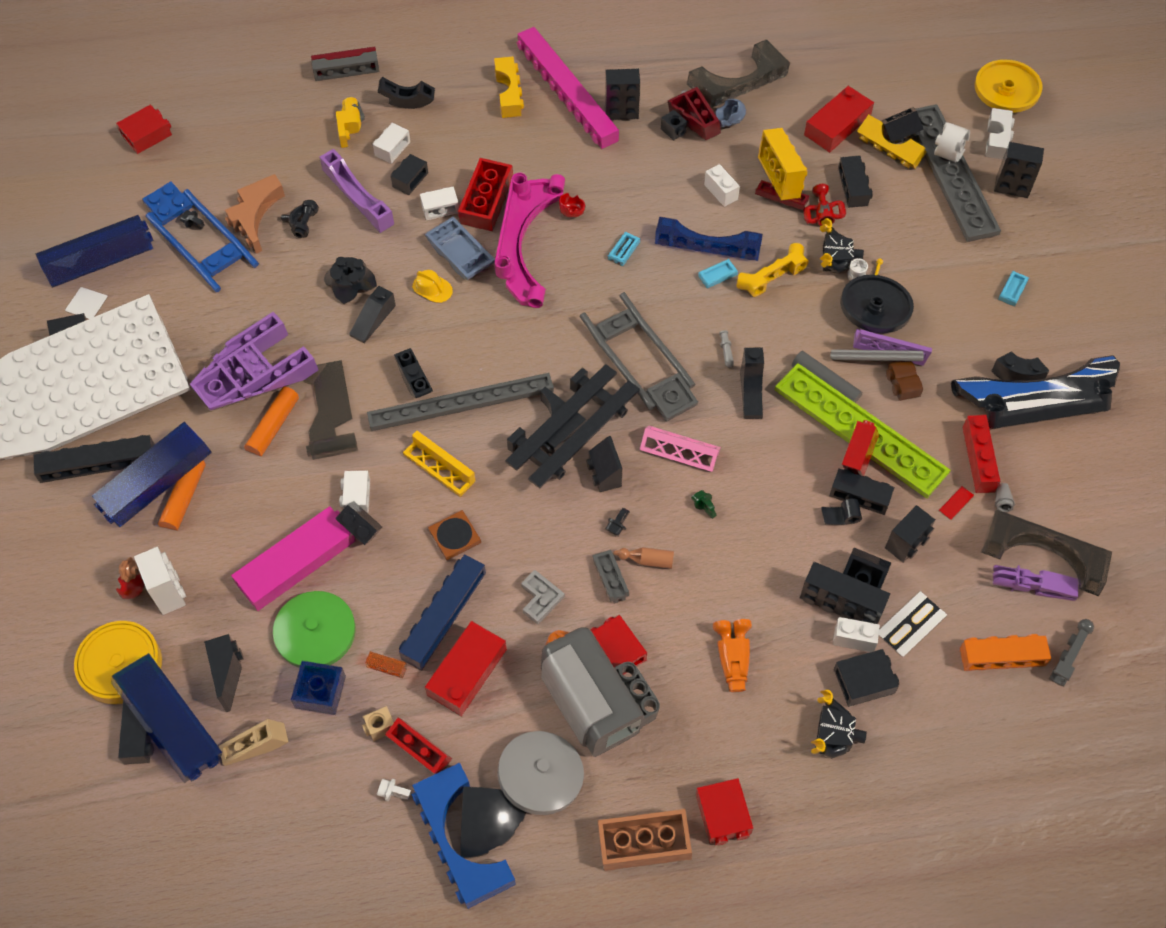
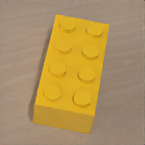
M783 128L763 130L758 153L760 163L781 200L800 198L802 190H804V180L807 176L806 166L803 165L800 156L795 151L794 145L791 144Z

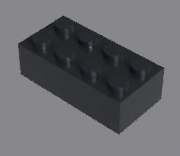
M813 562L804 582L800 599H803L807 604L817 605L826 612L836 613L842 618L878 624L891 593Z

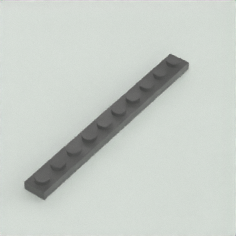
M544 373L367 412L370 429L375 431L540 395V391L545 386L554 392L550 373Z

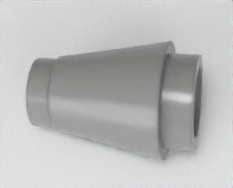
M1000 483L996 492L995 507L999 512L1007 513L1013 510L1015 502L1009 485L1007 483Z

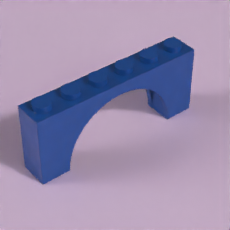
M460 763L412 785L415 791L411 794L416 806L420 804L423 809L420 815L424 824L429 823L432 829L428 833L433 844L438 843L441 849L437 853L442 864L447 863L450 869L446 873L451 884L456 883L459 889L455 893L460 904L465 903L467 909L516 885L515 878L506 859L492 864L474 863L458 855L446 839L445 821L448 810L454 800L463 793V787H470L468 778Z

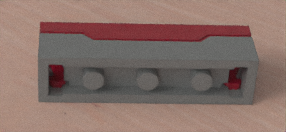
M375 46L311 55L315 81L380 72Z

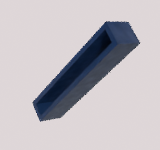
M465 554L461 560L458 559L456 561L451 575L446 576L443 581V587L434 594L429 608L426 607L423 610L418 624L415 623L413 625L410 636L401 643L399 647L401 660L421 671L423 670L485 576L486 569L483 563Z

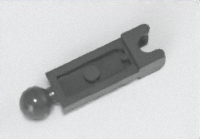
M1082 619L1078 622L1077 628L1079 632L1077 635H1071L1067 642L1070 645L1068 651L1064 649L1059 662L1049 677L1050 680L1058 685L1065 686L1066 682L1069 681L1075 670L1072 664L1087 635L1094 631V624L1089 619Z

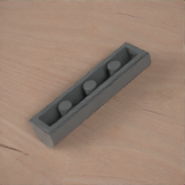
M799 352L793 360V368L799 363L856 403L862 396V391L806 352Z

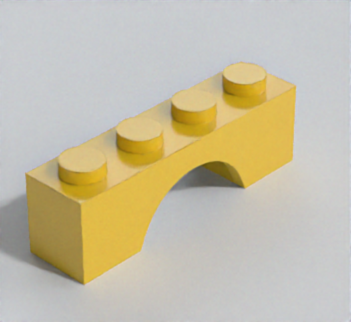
M513 56L494 58L496 81L509 87L505 92L499 94L502 118L521 116L524 102L523 99H520L522 97V89L518 87L520 85V76L516 75L518 73V63H514Z
M868 114L857 130L860 136L859 139L865 143L870 142L874 144L873 147L880 152L884 150L891 159H899L906 168L912 167L916 169L927 153L925 147L912 139L902 144L889 143L884 138L885 126L883 122Z

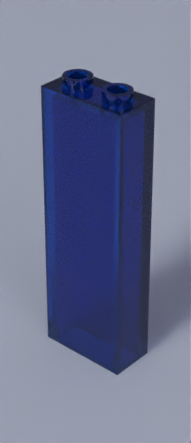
M139 215L35 254L53 288L152 250L151 242L154 240L150 231H148L149 228L146 221H141Z
M184 421L92 495L96 501L94 505L101 513L106 512L103 516L110 524L115 522L120 528L209 456L212 451Z
M149 653L111 676L113 687L184 783L189 780L191 782L202 775L203 770L206 768L212 769L220 763L222 751Z

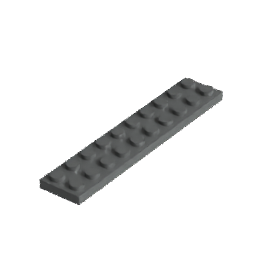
M938 105L915 108L924 129L915 137L918 143L924 146L927 151L925 157L966 241L969 242L1000 235L1001 229L964 156L962 155L959 161L953 162L934 155L935 149L938 146L935 144L937 136L939 134L942 135L943 127L946 123Z

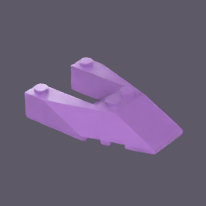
M273 311L227 341L225 348L213 357L211 364L207 368L204 367L190 383V386L206 406L213 410L303 381L317 372L318 367L315 359L304 346L274 366L262 355V352L288 336L284 323Z

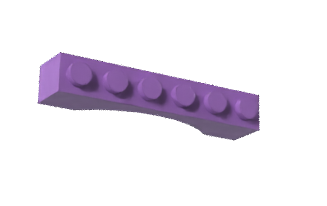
M335 149L320 156L322 170L380 233L394 225L393 214L389 207L382 200L374 198L363 188Z

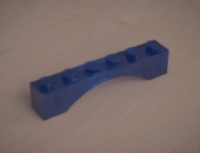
M659 217L655 233V244L758 261L763 234L744 231L731 236H707L688 229L677 219Z

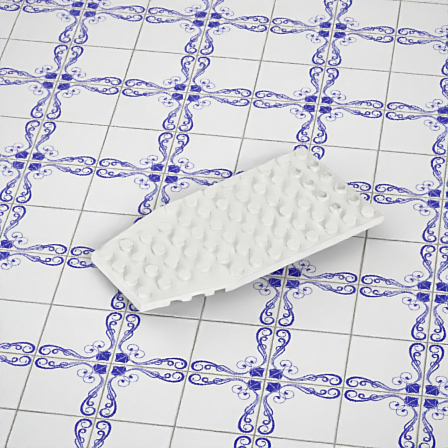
M149 294L10 352L0 359V459L7 460L13 459L16 456H28L36 452L54 450L191 390L187 382L188 378L163 320L158 314Z

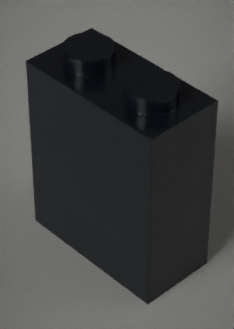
M883 649L837 661L833 669L848 707L893 695L899 687L898 676L893 674L890 657L885 655Z

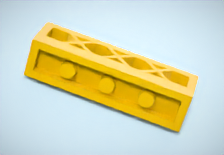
M419 431L412 435L413 443L403 452V455L461 497L474 484V472ZM417 447L422 451V455L413 456L411 452ZM434 459L436 466L428 467L425 464V460ZM439 470H449L451 476L442 477L439 475ZM462 480L465 484L459 490L454 486L453 481Z

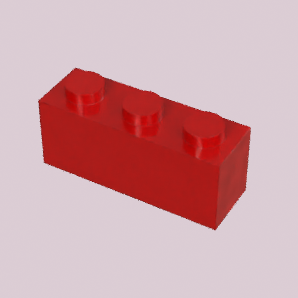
M399 717L385 734L434 774L445 770L453 759Z

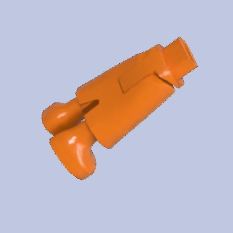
M738 619L733 622L734 639H731L732 629L730 621L720 620L713 623L714 631L722 638L717 644L726 683L729 684V692L746 691L745 683L748 682L750 640L745 638V634L752 627V622L749 619Z

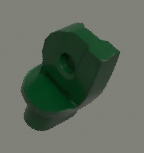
M700 490L692 495L691 499L694 501L696 509H703L712 519L717 516L714 510L715 507L711 502L712 495L710 493Z

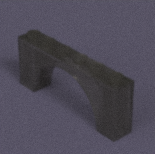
M766 39L754 44L751 57L755 61L757 69L753 73L740 78H726L715 75L701 66L689 71L687 85L691 89L698 87L712 108L724 103L727 99H734L787 76L790 62Z
M995 510L988 526L981 553L1001 559L1005 551L1015 546L1033 545L1045 548L1056 553L1070 564L1077 574L1080 590L1099 597L1107 582L1112 551L1006 512Z

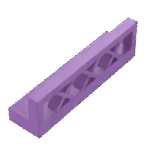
M856 330L854 334L853 348L861 350L923 351V361H912L914 364L924 366L932 353V348L865 330Z

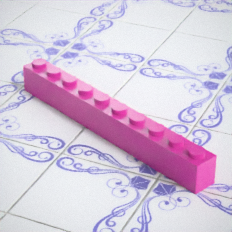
M532 27L518 33L517 46L519 50H522L527 60L533 63L535 70L541 73L543 80L549 83L551 90L557 93L560 101L566 104L568 111L574 114L576 121L582 124L585 132L589 133L592 137L593 142L598 144L601 149L618 142L619 129L537 29Z

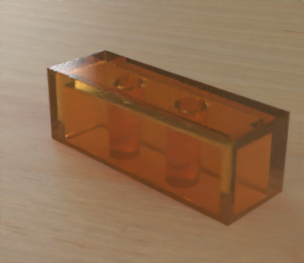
M371 651L365 662L367 668L402 679L407 669L406 662Z

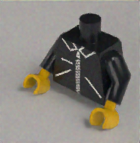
M825 219L821 222L820 231L826 232L823 241V255L820 257V260L823 261L821 263L823 271H833L838 274L849 270L851 261L854 259H863L864 250L854 249L853 239L838 233L832 227L831 220Z
M830 690L820 691L824 697H819L817 701L820 704L825 703L826 706L823 705L820 712L817 738L811 741L812 744H815V748L811 749V752L813 754L820 753L833 759L849 752L853 742L865 744L867 731L855 729L856 718L833 698Z

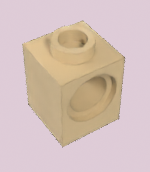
M387 706L363 716L365 724L362 727L366 736L371 735L373 742L385 737L386 732L394 723ZM376 722H383L381 727H373Z

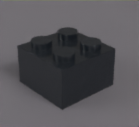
M916 505L891 531L885 549L903 563L908 558L912 559L918 552L917 548L920 545L924 546L929 541V536L935 529L933 524L936 519Z

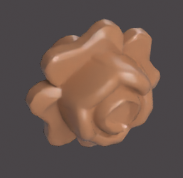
M132 557L123 560L119 565V574L125 582L135 579L136 575L140 574L137 563Z

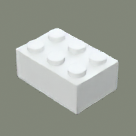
M155 547L134 556L145 587L162 615L186 605L183 598L187 596L179 583V576L165 552L161 553L159 548Z

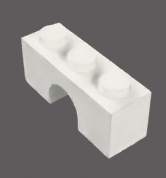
M992 108L987 132L991 133L986 143L985 157L1003 159L1007 146L1012 141L1014 131L1011 130L1015 121L1012 118L1013 111Z

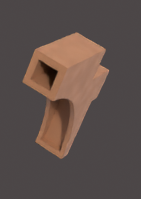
M275 174L238 189L239 197L237 201L239 204L225 210L227 215L225 221L228 227H232L235 233L240 231L242 237L246 236L245 241L249 249L253 248L256 254L262 251L258 239V228L263 215L276 201L285 197L283 187Z

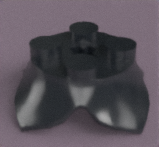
M338 257L324 277L325 284L332 286L335 297L343 304L352 301L360 289L369 291L377 287L372 271L366 267L363 260L353 257Z

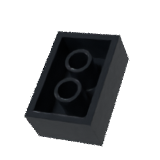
M639 68L605 70V114L610 120L639 119Z
M1009 142L996 176L994 192L1028 198L1042 165L1044 148Z

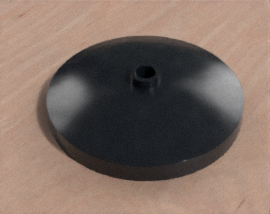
M863 275L852 279L844 287L840 299L841 309L847 319L857 327L873 333H891L902 329L911 319L914 309L913 299L907 289L897 281L880 275Z

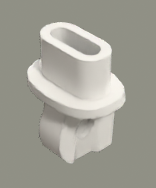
M382 779L377 795L385 797L386 801L390 800L391 795L401 799H408L411 790L395 786V779L391 781Z

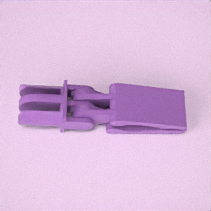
M1000 565L993 566V585L1009 587L1011 592L1014 590L1024 592L1035 590V595L1070 601L1078 599L1077 578L1041 570L1039 575H1036L1028 569L1020 568L1019 565L1016 568Z

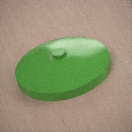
M324 591L306 592L289 600L277 614L273 625L274 643L281 656L290 664L302 669H321L334 664L348 652L355 637V620L351 609L340 597Z

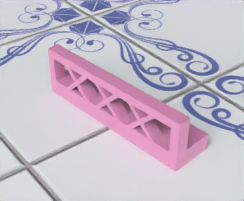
M653 426L645 428L640 446L642 451L713 472L721 449L719 446ZM647 438H654L659 446L653 449L646 447ZM667 443L673 444L676 452L672 454L666 453L663 446ZM690 449L695 457L689 460L685 459L681 451ZM704 454L713 456L710 466L702 464L699 457Z

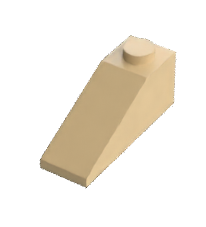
M267 719L219 745L222 764L227 766L271 752L288 743L284 723Z

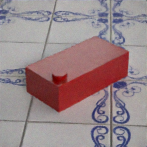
M848 85L806 121L804 136L830 153L862 125L868 114H872L874 102Z
M479 158L458 210L460 224L493 232L510 188L513 176L512 165Z
M471 621L426 684L427 696L462 717L507 651L506 640Z

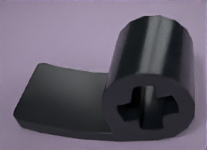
M847 499L841 503V507H821L825 525H849L862 520L857 499Z

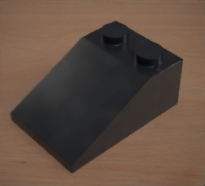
M226 634L204 641L217 699L224 710L229 712L231 711L242 670L240 660L244 658L237 641L232 640L231 636Z

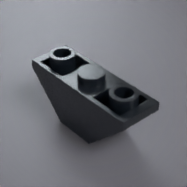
M411 348L394 354L403 381L414 398H419L433 392Z

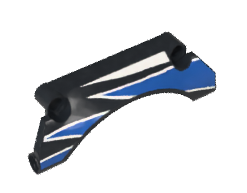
M1114 355L1090 358L1085 365L1073 372L1039 380L1013 381L978 376L961 378L951 381V390L954 396L962 395L979 408H984L989 428L992 429L1094 412H1106L1111 410L1112 390L1110 388L1115 387L1120 371V362Z

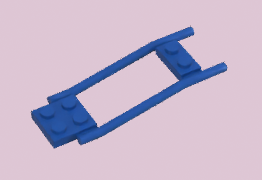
M170 181L142 198L143 203L151 211L146 214V218L198 271L215 292H219L221 287L212 277L241 259L242 256L254 268L259 265L258 261L242 243L198 201L189 189L181 193ZM193 205L231 242L202 260L201 263L163 226L183 214L186 210L191 209Z

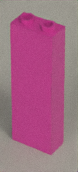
M329 506L231 575L235 584L257 611L356 542L354 535L335 519L340 514L338 510L334 511Z

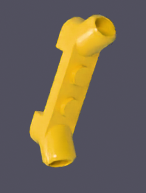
M800 243L791 244L787 256L777 259L773 264L763 267L755 274L739 273L736 287L740 290L748 291L753 297H757L766 292L767 283L789 271L793 276L803 271L809 263V260L804 256V246Z

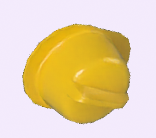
M433 270L417 272V277L412 286L415 293L435 303H442L451 298L453 288L448 281L439 277Z

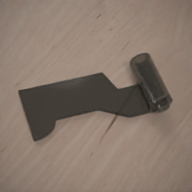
M342 360L318 364V371L303 380L307 384L314 385L318 413L309 430V445L306 446L308 457L312 456L313 460L358 451L354 432L336 436L335 431L336 427L353 419Z

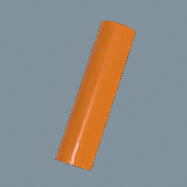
M286 386L282 387L245 444L244 448L246 451L261 457L263 456L298 401L299 396L296 391Z
M193 455L186 457L159 519V527L178 531L206 466L201 458Z

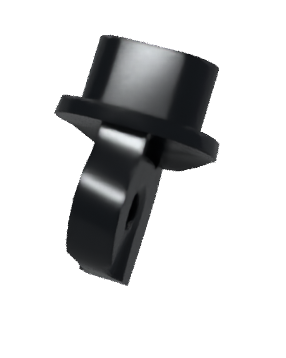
M186 210L180 217V221L187 228L194 225L199 229H203L205 226L203 220L198 218L196 211Z
M622 508L615 520L608 518L609 523L605 529L619 536L622 530H626V527L622 524L630 511Z

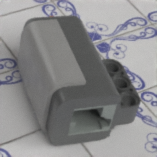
M580 627L571 632L557 630L549 635L546 645L542 650L541 678L583 747L587 746L593 757H597L636 736L643 726L657 718L660 703L637 666L632 662H624L613 667L608 656L589 628ZM628 672L632 676L626 677L623 675V673ZM639 689L643 694H636L633 690ZM645 707H652L654 711L648 712L645 710Z

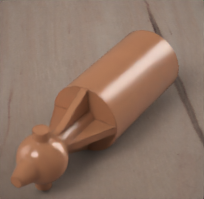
M642 547L629 552L628 549L621 548L614 551V554L622 560H626L629 557L640 565L672 569L674 551Z

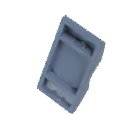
M451 217L425 234L436 252L443 256L450 263L454 271L466 280L495 263V259L454 217Z

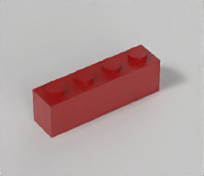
M987 415L967 416L962 428L975 492L995 493L1001 481Z

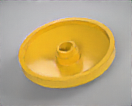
M1005 59L989 62L979 70L975 79V91L986 105L991 108L1013 111L1012 113L1022 112L1033 107L1038 102L1043 88L1039 75L1031 67L1014 60Z

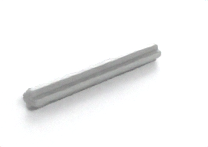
M831 350L830 357L832 360L923 361L924 352Z

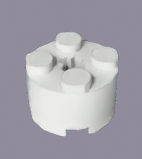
M946 122L942 135L939 134L937 136L935 144L938 146L935 149L934 155L953 162L959 161L965 151V143L969 141L970 130Z

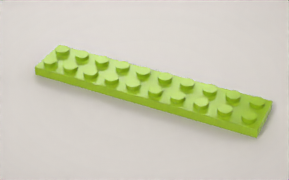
M799 363L775 386L776 392L848 443H850L857 421L863 422V420L873 422L874 426L877 427L879 437L871 459L926 499L951 471Z

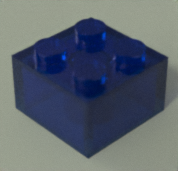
M302 661L291 697V702L295 709L336 715L346 678L343 667Z

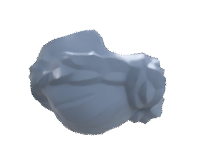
M727 99L722 107L715 110V115L720 121V128L739 124L744 119L746 108L740 100Z

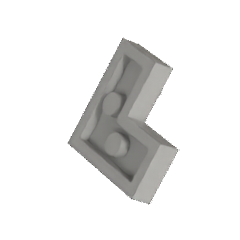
M536 570L521 583L522 587L534 596L523 608V613L537 625L565 597V593Z

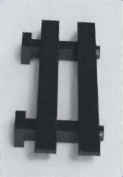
M605 364L589 379L588 371L582 367L570 378V390L575 392V394L528 439L521 427L507 438V449L512 454L505 462L516 471L528 460L539 466L528 478L539 489L552 477L558 480L562 479L566 473L563 466L613 416L623 418L627 414L628 409L625 405L640 391V388L628 380L614 395H611L603 387L617 374L614 369ZM591 399L602 406L551 456L540 449Z

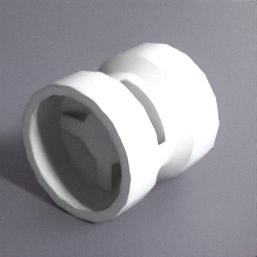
M863 259L851 261L848 279L851 281L856 277L866 275L868 269L867 262Z

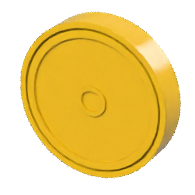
M114 621L96 628L82 641L74 659V672L81 687L93 699L106 704H122L123 697L142 696L155 683L162 666L161 649L153 635L142 625L131 621Z

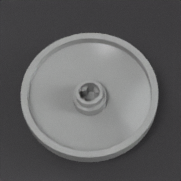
M534 731L516 737L505 747L498 764V781L504 795L513 805L531 814L549 815L564 810L576 799L583 784L584 769L579 754L565 739L549 732Z

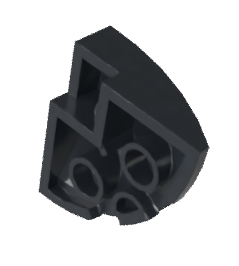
M464 786L460 856L464 859L480 857L488 854L490 850L499 845L503 846L514 836L515 830L524 821L527 812L513 805L501 789Z

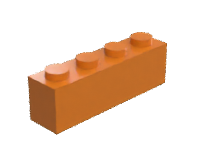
M1030 634L1026 637L1010 635L1006 638L991 636L986 639L972 637L964 640L960 647L964 671L1043 667L1051 660L1047 638L1038 634Z

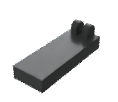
M608 550L592 555L593 562L610 602L613 601L615 604L618 603V599H621V601L626 600V597L629 596V590L612 551Z

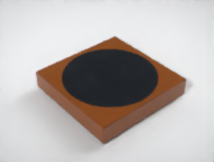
M463 510L428 527L430 534L446 560L481 543L480 537Z

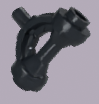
M305 200L290 215L282 214L281 220L289 222L295 237L306 238L309 234L307 222L311 216L317 214L319 206L313 200Z

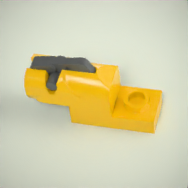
M354 97L344 99L342 101V111L336 112L341 148L348 147L347 140H350V134L358 133L361 128V122L365 120L360 103Z

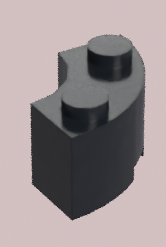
M1011 351L996 359L991 372L1001 380L1027 381L1046 379L1049 369L1038 357L1024 359Z

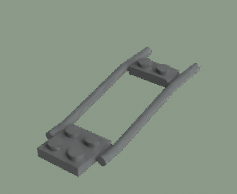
M625 292L621 293L619 297L628 309L597 324V326H594L585 312L580 314L581 320L598 345L625 379L640 388L637 394L648 410H652L656 406L667 422L698 405V400L690 390L696 384L646 323ZM637 324L640 325L678 372L648 388L647 391H644L606 343L608 340L636 327Z

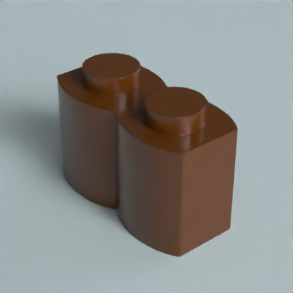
M912 361L890 363L888 370H886V377L892 383L894 396H897L899 401L921 397L923 386L917 375L914 363Z

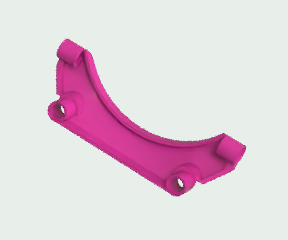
M515 173L511 179L495 257V272L498 278L507 279L506 288L524 306L542 307L546 289L532 277L524 263L521 250L523 238L533 219L545 208L557 202L560 196L563 195L565 178L559 174L552 175L550 179L527 180V176L524 173Z

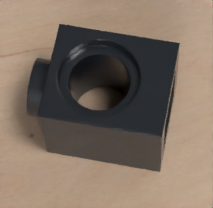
M675 110L661 117V130L673 141L686 133L687 121Z

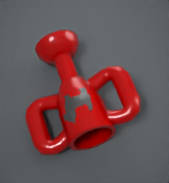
M817 184L812 188L813 195L819 198L818 205H808L804 208V219L807 224L818 222V225L822 226L821 222L825 219L831 220L833 224L835 219H842L846 216V208L843 201L836 200L830 203L826 201L825 196L829 192L827 184ZM838 206L839 214H834L832 208ZM810 210L816 211V217L813 219L811 218Z

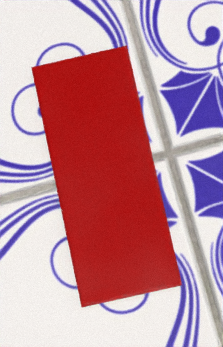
M961 486L939 511L952 520L971 500L974 494Z

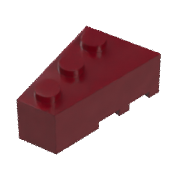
M698 87L667 100L669 112L675 110L687 121V127L703 139L708 140L721 134L720 121Z

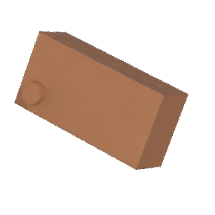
M685 809L598 820L604 871L692 859Z

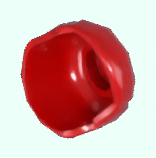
M565 193L559 198L560 212L564 216L575 218L584 213L586 205L584 200L580 199L578 195L571 197L569 193Z
M141 574L136 575V578L131 579L129 582L122 580L120 575L118 581L121 588H117L116 591L122 599L136 598L145 587Z

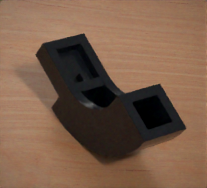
M382 77L379 80L378 93L389 98L388 104L405 109L424 107L434 101L435 88L423 81H420L415 86L404 87Z

